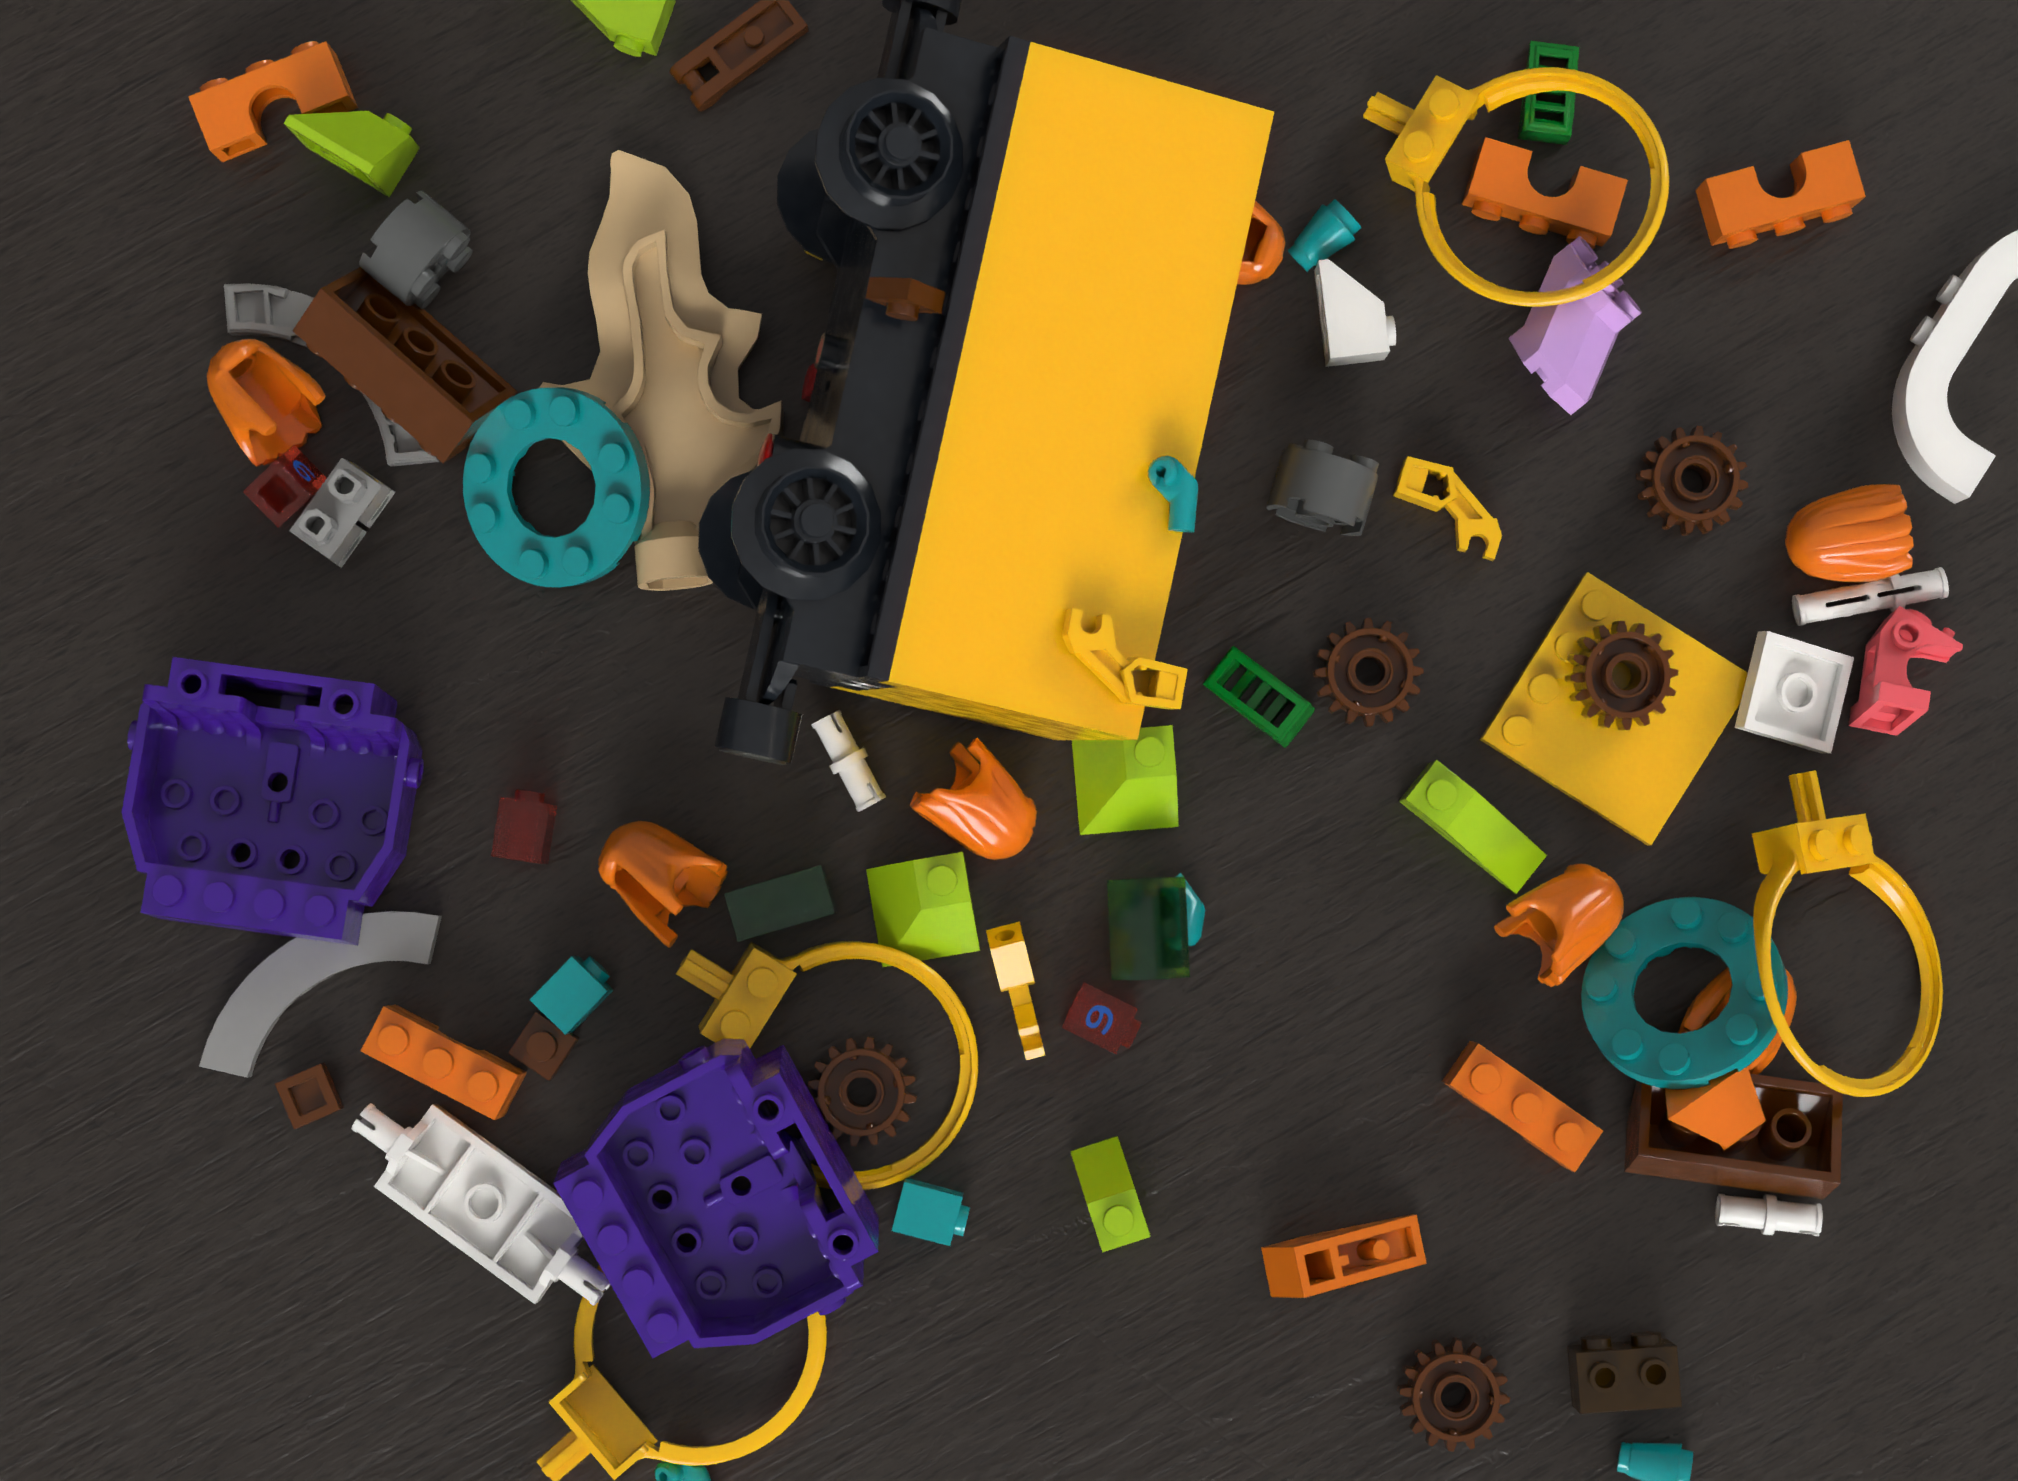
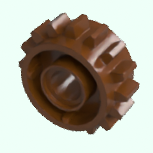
M1697 425L1692 429L1690 435L1686 436L1682 427H1679L1671 433L1672 443L1663 436L1654 441L1655 448L1659 452L1658 454L1651 451L1643 454L1641 459L1648 465V468L1638 472L1636 479L1645 482V490L1637 496L1639 500L1648 499L1651 507L1646 514L1649 518L1658 514L1664 519L1663 529L1668 530L1674 524L1680 525L1681 535L1687 536L1692 533L1694 525H1697L1701 533L1706 534L1712 531V518L1722 526L1731 520L1726 511L1727 508L1731 510L1741 508L1743 502L1736 495L1737 492L1748 488V482L1740 479V471L1746 468L1747 465L1746 462L1736 461L1733 454L1738 447L1735 444L1726 447L1720 442L1721 432L1717 431L1710 437L1704 436L1703 427ZM1684 469H1692L1701 476L1702 489L1699 493L1690 492L1683 486L1681 475Z
M1365 618L1359 630H1356L1350 621L1346 622L1343 625L1345 637L1341 638L1332 632L1327 637L1329 644L1333 647L1331 651L1324 649L1317 651L1316 656L1324 661L1325 664L1323 668L1313 671V677L1323 679L1325 686L1316 693L1318 697L1329 695L1333 702L1330 704L1328 711L1332 714L1340 708L1346 712L1345 723L1351 724L1357 716H1363L1365 727H1372L1375 715H1380L1381 719L1387 724L1393 721L1391 708L1395 707L1403 713L1408 711L1410 706L1404 697L1406 695L1416 696L1420 693L1421 689L1412 684L1414 677L1424 674V668L1413 666L1412 661L1420 651L1418 648L1408 650L1404 642L1409 635L1406 631L1398 636L1390 633L1392 622L1386 621L1378 629L1373 628L1371 618ZM1360 660H1372L1379 666L1381 677L1377 685L1367 686L1357 679L1355 669Z
M1614 621L1611 627V634L1604 625L1596 626L1593 628L1595 639L1592 640L1588 637L1579 638L1577 643L1582 650L1579 655H1569L1567 658L1574 665L1573 673L1565 676V681L1573 683L1575 692L1569 698L1571 701H1581L1585 707L1581 715L1584 718L1599 715V727L1609 728L1614 719H1616L1618 730H1630L1632 718L1639 726H1646L1650 724L1648 713L1663 714L1666 711L1661 703L1664 697L1675 696L1676 691L1669 685L1670 679L1678 675V670L1670 668L1668 661L1674 653L1672 650L1663 651L1658 645L1662 638L1659 633L1649 636L1644 635L1645 624H1633L1629 632H1627L1625 621ZM1619 662L1624 663L1629 668L1631 674L1630 682L1623 690L1618 688L1612 679L1613 668Z
M869 1036L864 1043V1047H857L855 1040L851 1037L846 1039L847 1051L841 1053L835 1046H831L828 1049L829 1056L832 1059L829 1064L824 1061H816L814 1066L822 1075L820 1079L809 1080L808 1087L818 1090V1097L814 1098V1101L818 1108H821L825 1121L827 1123L830 1122L835 1127L832 1132L835 1139H838L844 1132L850 1135L851 1146L856 1147L861 1136H868L870 1143L874 1146L879 1142L878 1132L884 1130L891 1137L897 1134L893 1124L895 1119L903 1122H908L911 1116L902 1107L904 1103H915L917 1100L916 1095L906 1092V1086L915 1082L916 1077L915 1075L903 1074L901 1069L905 1066L908 1059L904 1056L894 1060L890 1056L893 1049L892 1044L888 1043L882 1050L875 1049L874 1037ZM864 1077L874 1083L876 1098L872 1103L859 1105L851 1099L849 1085L853 1079Z
M1453 1337L1450 1347L1445 1348L1437 1339L1433 1340V1351L1425 1354L1417 1349L1414 1352L1418 1360L1414 1367L1404 1365L1402 1371L1409 1377L1408 1384L1398 1385L1397 1391L1400 1395L1408 1397V1402L1399 1407L1403 1416H1416L1409 1427L1415 1434L1422 1432L1426 1428L1425 1441L1432 1447L1439 1439H1442L1448 1451L1454 1452L1457 1442H1464L1470 1450L1474 1449V1438L1482 1434L1490 1440L1493 1435L1489 1427L1493 1422L1504 1423L1505 1418L1498 1411L1500 1404L1510 1403V1397L1500 1392L1499 1387L1508 1381L1507 1377L1503 1373L1491 1372L1498 1361L1492 1355L1480 1360L1482 1348L1474 1342L1466 1351L1463 1350L1462 1342L1459 1338ZM1452 1382L1463 1383L1466 1393L1462 1402L1456 1406L1442 1404L1441 1393L1444 1387Z

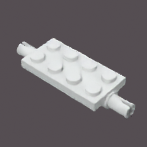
M372 1103L367 1105L360 1113V1116L363 1117L362 1120L356 1119L351 1129L356 1133H360L386 1152L385 1159L389 1161L386 1170L374 1185L376 1189L534 1304L541 1300L553 1281L557 1282L558 1280H561L590 1301L589 1303L593 1306L605 1294L603 1291L609 1288L610 1283L602 1272L577 1255L579 1252L577 1247L584 1237L558 1191L438 1104H432L414 1128L409 1126L406 1129L379 1111Z

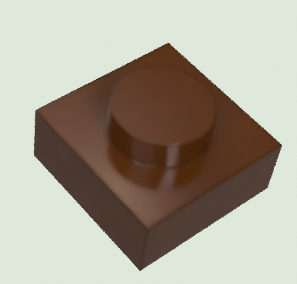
M869 277L866 299L886 306L885 314L890 317L917 321L919 313L942 314L946 292L912 278Z
M536 1011L508 1054L550 1081L578 1042L579 1037L573 1033L565 1035L549 1018Z
M320 1063L275 1083L294 1130L344 1109L325 1063Z

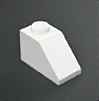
M1329 259L1319 260L1314 273L1326 367L1385 360L1390 352L1389 346L1396 345L1394 317L1386 316L1384 302Z

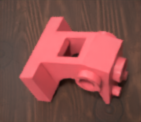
M1901 606L1895 609L1882 622L1866 644L1859 699L1851 707L1848 726L1898 736L1929 710L1931 691L1911 686L1907 678L1908 661L1910 658H1924L1947 663L1952 655L1960 652L1963 648V644L1953 639L1955 632L1946 627L1942 631L1932 626L1931 620L1919 611L1913 609L1906 610Z

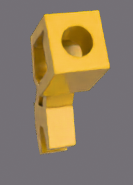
M1407 456L1402 463L1393 496L1435 512L1445 507L1455 519L1457 551L1465 553L1471 537L1478 536L1486 544L1482 558L1493 561L1502 537L1497 518H1493L1455 474L1453 467ZM1427 475L1435 476L1438 480L1443 479V495L1445 499L1440 500L1437 495L1432 497L1422 493Z
M1075 608L1066 610L1062 637L1069 654L1074 653L1120 699V703L1168 710L1181 709L1188 669L1142 657L1126 659L1116 649L1111 615H1097L1095 630L1089 634L1081 626L1084 610ZM1132 670L1150 671L1146 696H1143L1141 692L1135 691L1134 677L1131 674Z
M1020 922L988 929L986 933L1001 992L1009 990L1025 1058L1030 1060L1046 1056L1028 985L1035 984Z

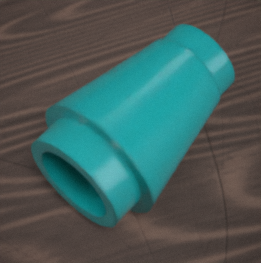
M1334 199L1327 207L1324 204L1320 206L1294 241V244L1287 251L1308 272L1313 266L1317 265L1319 260L1327 259L1355 241L1356 239L1353 235L1361 229V226Z
M1621 1442L1616 1472L1625 1473L1627 1476L1640 1481H1690L1693 1451L1682 1449V1444Z

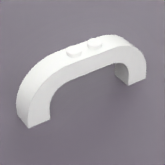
M2018 230L2003 237L1979 254L1965 268L1959 278L1952 275L1947 280L1936 297V300L1942 303L1933 318L1926 316L1913 332L1910 341L1916 345L1902 366L1895 384L1892 401V421L1900 450L1915 474L1927 486L1954 504L1971 496L1996 456L1970 440L1957 428L1948 409V386L1956 368L2007 288L2015 279H2018Z

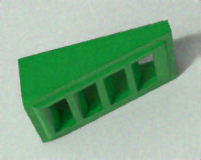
M1530 41L1526 69L1552 67L1539 65V57L1545 56L1566 59V69L1578 70L1579 47ZM1570 91L1540 93L1562 96L1561 103L1537 101L1536 94L1522 97L1517 139L1566 145L1572 135L1576 93ZM1535 111L1559 114V121L1534 118Z
M1235 646L1230 648L1203 683L1207 689L1284 748L1290 744L1315 711L1310 702ZM1242 665L1247 671L1229 692L1224 686L1239 666ZM1259 678L1263 682L1245 704L1240 698L1254 680ZM1273 690L1276 691L1279 695L1263 716L1256 712ZM1290 702L1295 707L1278 728L1275 727L1273 722Z

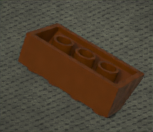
M360 267L322 287L293 329V332L306 342L311 352L324 358L343 375L345 381L350 386L364 393L381 408L382 413L389 420L399 424L419 442V445L425 452L435 456L443 464L471 444L477 430L497 406L518 393L517 390L425 309H421L416 304L406 306Z
M1750 1074L1766 1121L1732 1146L1723 1150L1720 1144L1668 1120L1665 1088L1636 1081L1627 1121L1624 1172L1823 1200L1841 1184L1843 1094L1822 1083Z

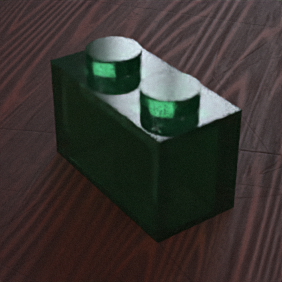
M822 865L724 893L738 942L838 914L825 866Z
M1185 877L1107 880L1112 980H1154L1190 977Z

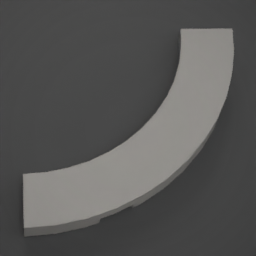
M251 283L224 284L227 330L230 335L272 337L309 349L306 342L296 335L293 329L313 301V297L278 286ZM362 393L379 426L385 447L387 464L390 467L439 462L438 458L425 452L413 436L399 424L389 420L382 413L381 408Z
M404 911L365 913L362 916L358 946L298 937L287 942L262 961L231 995L208 1037L199 1067L247 1078L252 1077L258 1055L266 1038L279 1020V1017L299 996H302L318 983L341 971L364 964L384 961H408L431 964L442 916Z

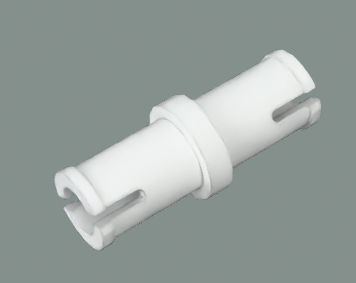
M838 710L811 725L818 733L833 762L829 767L833 774L839 773L856 805V810L860 812L886 798V796L882 793L864 759L868 757L865 748L859 749L841 715V711Z
M1718 1194L1715 1210L1717 1226L1760 1229L1763 1235H1773L1775 1231L1812 1234L1813 1236H1819V1233H1821L1823 1210L1820 1203L1807 1204L1778 1201L1775 1195L1765 1194L1763 1199Z

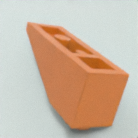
M1417 1214L1302 1236L1261 1247L1271 1297L1307 1298L1427 1264Z

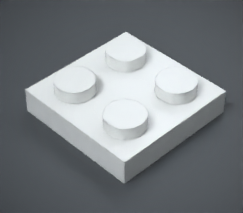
M1758 631L1734 728L1818 753H1831L1854 657L1770 631Z

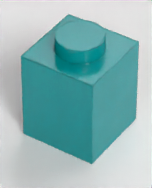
M571 956L536 992L530 1001L565 1035L571 1034L614 991L606 983L611 975L591 956H588L585 961L580 956Z
M906 1178L891 1231L950 1246L953 1234L963 1237L970 1207L961 1205L963 1192Z

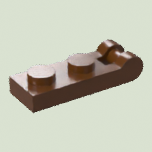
M760 0L677 61L671 67L670 74L678 84L686 85L692 93L690 100L698 111H704L714 105L724 93L809 31L808 25L789 0ZM711 62L718 74L709 81H706L700 70Z

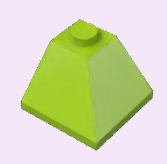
M370 111L288 115L284 122L286 127L306 148L388 197L391 196L420 149L409 135L412 128L389 113H386L383 119Z
M1172 725L1140 728L1138 740H1072L1080 835L1179 827L1177 773Z
M963 852L866 869L878 944L906 952L921 961L980 951ZM882 963V967L891 966L886 963Z

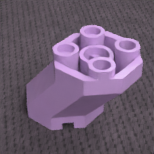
M1579 236L1553 257L1539 292L1556 291L1583 283L1582 280L1596 274L1608 266L1609 263L1604 261L1598 266L1595 262L1598 259L1597 255L1589 244ZM1621 278L1606 288L1573 302L1554 306L1532 307L1525 325L1509 337L1522 363L1531 374L1535 371L1544 381L1541 384L1543 389L1570 415L1591 399L1619 331L1642 313L1626 291L1623 290L1620 293L1617 290L1623 284Z

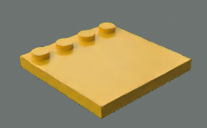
M1586 572L1480 740L1645 845L1650 846L1741 703L1748 672L1589 572ZM1614 621H1625L1627 632H1629L1633 624L1642 623L1645 624L1644 635L1649 636L1659 633L1662 638L1658 645L1663 651H1673L1674 655L1668 659L1670 668L1678 670V675L1670 679L1669 685L1676 691L1675 696H1665L1661 702L1666 711L1663 714L1649 712L1650 724L1646 726H1639L1632 718L1630 730H1618L1616 719H1614L1609 728H1602L1598 726L1599 715L1584 718L1581 715L1585 707L1581 701H1571L1569 698L1575 692L1574 684L1565 681V676L1572 674L1574 665L1567 660L1568 656L1579 655L1582 650L1577 640L1581 637L1595 639L1593 628L1599 625H1604L1611 634V627ZM1619 662L1613 668L1612 679L1614 684L1623 690L1629 684L1631 674L1629 668L1624 663Z

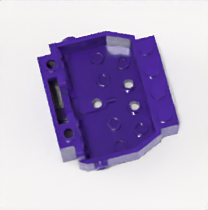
M173 657L168 687L144 685L143 703L140 705L138 721L133 720L130 724L127 738L128 748L132 750L122 816L136 869L138 872L147 874L140 913L164 920L358 946L364 907H373L406 856L416 789L420 787L423 777L424 762L421 759L423 751L416 733L395 718L398 702L373 683ZM232 689L282 696L280 709L257 706L246 698L225 695V690ZM308 701H320L319 707L308 706ZM336 704L352 705L353 708L349 713L340 714L336 709ZM278 775H285L288 780L286 788L283 791L275 792L272 787L274 778ZM242 845H248L251 851L250 857L245 862H238L235 856L236 850ZM297 851L300 856V862L297 867L288 869L285 866V857L288 853Z
M722 1039L707 1048L703 1045L689 1051L678 1059L679 1063L629 1088L591 1136L588 1147L562 1161L553 1184L652 1359L687 1340L690 1341L693 1348L757 1344L816 1312L820 1315L829 1314L846 1302V1296L863 1286L864 1259L878 1252L879 1216L784 1045L757 1059L754 1058L744 1039ZM768 1100H772L778 1105L779 1110L777 1113H775ZM795 1123L801 1136L795 1138L787 1133L784 1128ZM813 1159L818 1163L841 1205L840 1208L833 1212H830L820 1194L810 1162ZM738 1176H744L750 1180L751 1186L746 1190H738L734 1187L732 1181ZM658 1190H666L671 1194L672 1200L669 1203L661 1204L655 1200L654 1193ZM683 1233H690L696 1238L697 1242L693 1246L686 1247L680 1244L678 1237Z

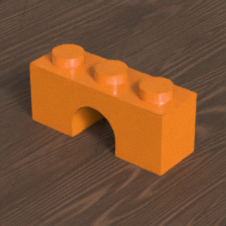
M317 41L300 44L291 51L292 55L275 62L273 60L258 61L248 66L245 74L230 80L218 78L208 81L200 87V92L188 96L208 148L221 162L267 145L261 128V116L267 105L276 99L291 98L296 100L302 114L349 112L358 108L338 56L326 41L320 44Z
M1487 137L1484 138L1478 148L1462 201V205L1472 208L1471 212L1474 215L1492 221H1498L1500 217L1519 222V228L1533 234L1546 235L1548 231L1567 236L1566 242L1569 244L1581 236L1592 249L1595 248V245L1602 247L1608 241L1614 229L1628 182L1627 179L1580 166L1571 178L1567 193L1558 197L1544 196L1531 186L1528 179V166L1533 151Z
M1847 140L1801 153L1790 164L1794 179V192L1792 196L1787 198H1777L1766 193L1758 182L1754 166L1705 179L1695 191L1711 246L1727 242L1729 249L1738 248L1757 241L1758 233L1774 229L1776 236H1782L1805 228L1804 221L1822 216L1823 223H1830L1852 215V208L1866 196L1850 141Z
M396 1004L383 1006L361 1052L493 1120L506 1115L527 1074L526 1071L485 1050L471 1048L446 1036L438 1030L439 1026Z
M1469 1041L1442 1080L1443 1083L1510 1127L1521 1135L1524 1140L1564 1168L1576 1172L1603 1133V1130L1488 1049L1473 1041Z

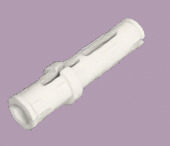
M1942 567L1902 576L1898 573L1878 581L1841 586L1805 595H1793L1792 608L1797 625L1803 626L1806 623L1849 617L1890 608L1893 612L1899 606L1905 609V606L1908 604L1937 598H1948L1949 585L1946 573ZM1914 587V590L1883 597L1877 596L1880 592ZM1859 596L1863 597L1861 601L1826 607L1828 602Z

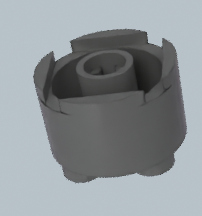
M420 190L416 192L418 198L416 204L407 198L380 225L370 239L377 246L371 258L363 252L359 266L406 306L416 304L421 309H424L438 295L441 289L437 284L438 281L449 269L454 273L458 272L469 260L473 250L467 246L470 241V229L428 194Z
M1305 439L1303 446L1288 444V447L1282 450L1266 508L1268 510L1277 509L1275 515L1308 528L1326 532L1327 527H1333L1334 524L1343 525L1340 535L1361 536L1379 478L1377 474L1379 463L1358 455H1350L1349 460L1332 455L1333 446L1316 440Z

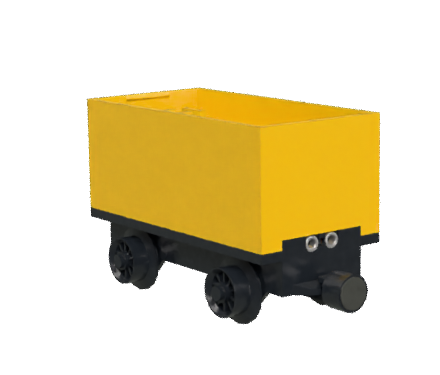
M882 0V6L892 12L877 78L851 86L827 108L819 128L809 131L788 151L777 175V206L786 230L805 251L829 263H833L838 270L828 312L830 315L826 333H823L821 336L815 363L809 366L804 380L802 400L808 401L810 404L800 440L776 434L772 436L769 433L761 446L757 467L754 470L730 478L710 497L699 521L698 552L708 578L727 598L755 609L757 613L738 698L725 697L715 741V747L719 748V751L781 765L792 763L802 714L792 711L797 688V680L791 679L793 676L809 679V683L1052 740H1138L1145 706L1120 703V699L1074 653L1069 654L1062 637L1066 610L1069 608L1084 610L1081 626L1089 634L1095 630L1097 615H1111L1116 649L1126 659L1142 657L1155 661L1183 532L1168 530L1170 503L1152 485L1148 477L1149 465L1156 458L1170 456L1181 462L1195 478L1274 111L1013 36H1009L998 47L945 33V25L957 23L962 0ZM869 277L912 278L946 292L942 314L919 313L917 321L901 320L886 315V306L866 299ZM1132 670L1131 674L1134 677L1135 691L1141 692L1143 696H1146L1150 671Z

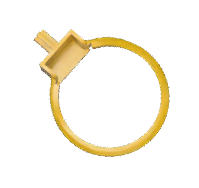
M1559 67L1531 68L1502 75L1470 90H1466L1436 75L1415 110L1379 92L1376 93L1375 97L1371 96L1367 103L1368 108L1363 114V118L1398 135V138L1385 157L1391 180L1415 192L1419 224L1433 256L1452 277L1484 297L1506 304L1527 307L1554 306L1585 298L1606 288L1630 270L1643 256L1660 228L1669 194V167L1661 137L1652 120L1632 97L1619 87L1595 75ZM1570 91L1584 94L1601 101L1620 114L1635 131L1644 147L1650 167L1651 189L1647 211L1641 226L1629 245L1615 260L1596 274L1582 280L1583 283L1556 291L1525 292L1501 287L1483 279L1467 268L1455 256L1444 239L1437 219L1436 198L1434 194L1430 193V179L1467 119L1474 120L1477 110L1484 104L1488 112L1515 99L1541 92Z
M1816 770L1792 774L1788 777L1798 823L1752 833L1759 870L1762 874H1767L1757 892L1753 914L1755 948L1763 994L1781 1039L1796 1061L1810 1075L1825 1086L1842 1094L1854 1097L1880 1096L1892 1092L1908 1082L1922 1067L1934 1045L1943 1003L1942 969L1935 937L1921 904L1908 884L1890 865L1874 854L1866 813L1826 819ZM1850 867L1848 875L1869 888L1892 909L1908 931L1914 945L1921 981V1001L1917 1025L1913 1037L1900 1059L1887 1071L1878 1076L1868 1079H1856L1838 1074L1824 1065L1818 1066L1809 1058L1795 1039L1781 1010L1771 967V934L1779 900L1792 881L1791 878L1799 870L1802 875Z
M860 941L825 943L785 958H778L755 943L750 942L732 973L691 949L680 964L681 966L677 970L676 975L715 998L699 1024L700 1034L715 1043L722 1039H744L749 1049L797 975L796 972L792 971L797 966H799L800 971L805 972L815 966L844 959L873 960L899 968L919 980L934 994L945 1009L957 1038L960 1069L953 1102L938 1129L917 1150L890 1165L872 1170L854 1171L864 1190L885 1187L900 1182L927 1167L951 1144L965 1122L973 1103L978 1078V1050L973 1027L963 1004L949 984L935 970L906 952L885 945ZM811 1164L818 1187L831 1189L820 1167Z
M598 1265L597 1269L604 1274L600 1265ZM582 1296L574 1328L575 1375L571 1383L549 1401V1404L570 1427L571 1431L538 1458L536 1462L542 1468L543 1473L550 1477L552 1481H560L591 1453L612 1479L616 1480L636 1461L644 1458L688 1466L711 1465L737 1459L760 1449L782 1434L796 1420L816 1388L824 1364L827 1345L825 1315H820L816 1312L807 1317L809 1329L808 1350L802 1375L789 1400L771 1420L749 1435L728 1443L713 1446H686L661 1441L659 1448L654 1445L658 1442L656 1437L594 1364L591 1367L588 1366L587 1362H592L595 1358L593 1329L599 1301L593 1306L589 1303L590 1301Z

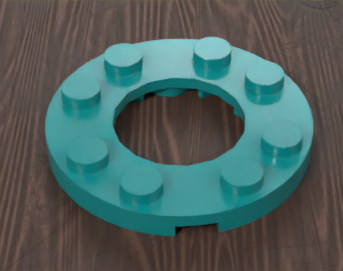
M564 387L537 388L521 392L507 399L491 412L477 430L466 456L463 473V497L468 520L477 540L490 558L503 570L533 585L567 587L588 583L604 576L620 564L618 561L626 553L632 542L638 540L647 518L650 500V479L646 458L640 442L629 424L623 423L613 411L605 406L606 402L584 391ZM549 438L564 440L579 449L591 465L596 484L594 505L586 521L574 532L560 537L543 535L536 531L517 511L518 505H515L512 494L513 476H515L514 469L519 459L527 453L534 443Z
M1700 897L1674 898L1656 902L1632 913L1620 921L1611 936L1592 954L1584 974L1581 993L1582 1010L1592 1038L1605 1058L1614 1067L1634 1080L1647 1085L1668 1089H1690L1710 1085L1708 1080L1722 1076L1736 1068L1740 1072L1750 1065L1768 1047L1777 1033L1761 986L1755 948L1753 917L1743 910L1719 900ZM1771 938V967L1774 986L1784 1015L1788 999L1787 974L1779 951ZM1676 948H1703L1722 959L1729 968L1732 979L1729 1002L1718 1018L1701 1029L1682 1034L1662 1032L1645 1023L1636 1010L1634 991L1637 978L1643 969H1646L1648 962L1656 957L1666 956Z

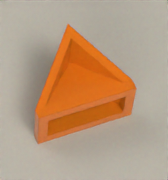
M1748 1066L1740 1072L1736 1068L1722 1076L1708 1080L1710 1085L1690 1089L1665 1088L1668 1120L1720 1144L1723 1150L1732 1146L1766 1121Z

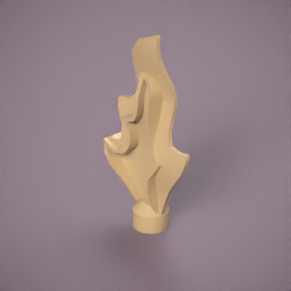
M617 150L612 153L610 159L609 200L589 252L588 279L597 324L600 353L590 379L566 385L543 382L539 388L564 387L587 392L606 402L605 406L613 411L623 423L629 424L644 452L650 479V500L647 518L638 540L634 541L636 544L634 550L638 588L655 591L696 588L713 583L707 576L698 552L699 521L710 497L730 478L754 470L757 467L761 446L769 433L772 436L774 434L783 436L784 410L782 400L758 410L751 408L739 398L738 370L758 340L762 314L728 308L708 293L701 271L698 223L689 193L666 167ZM562 440L563 443L592 471L591 465L588 463V461L583 456L581 451L572 446L571 444H569L568 442Z

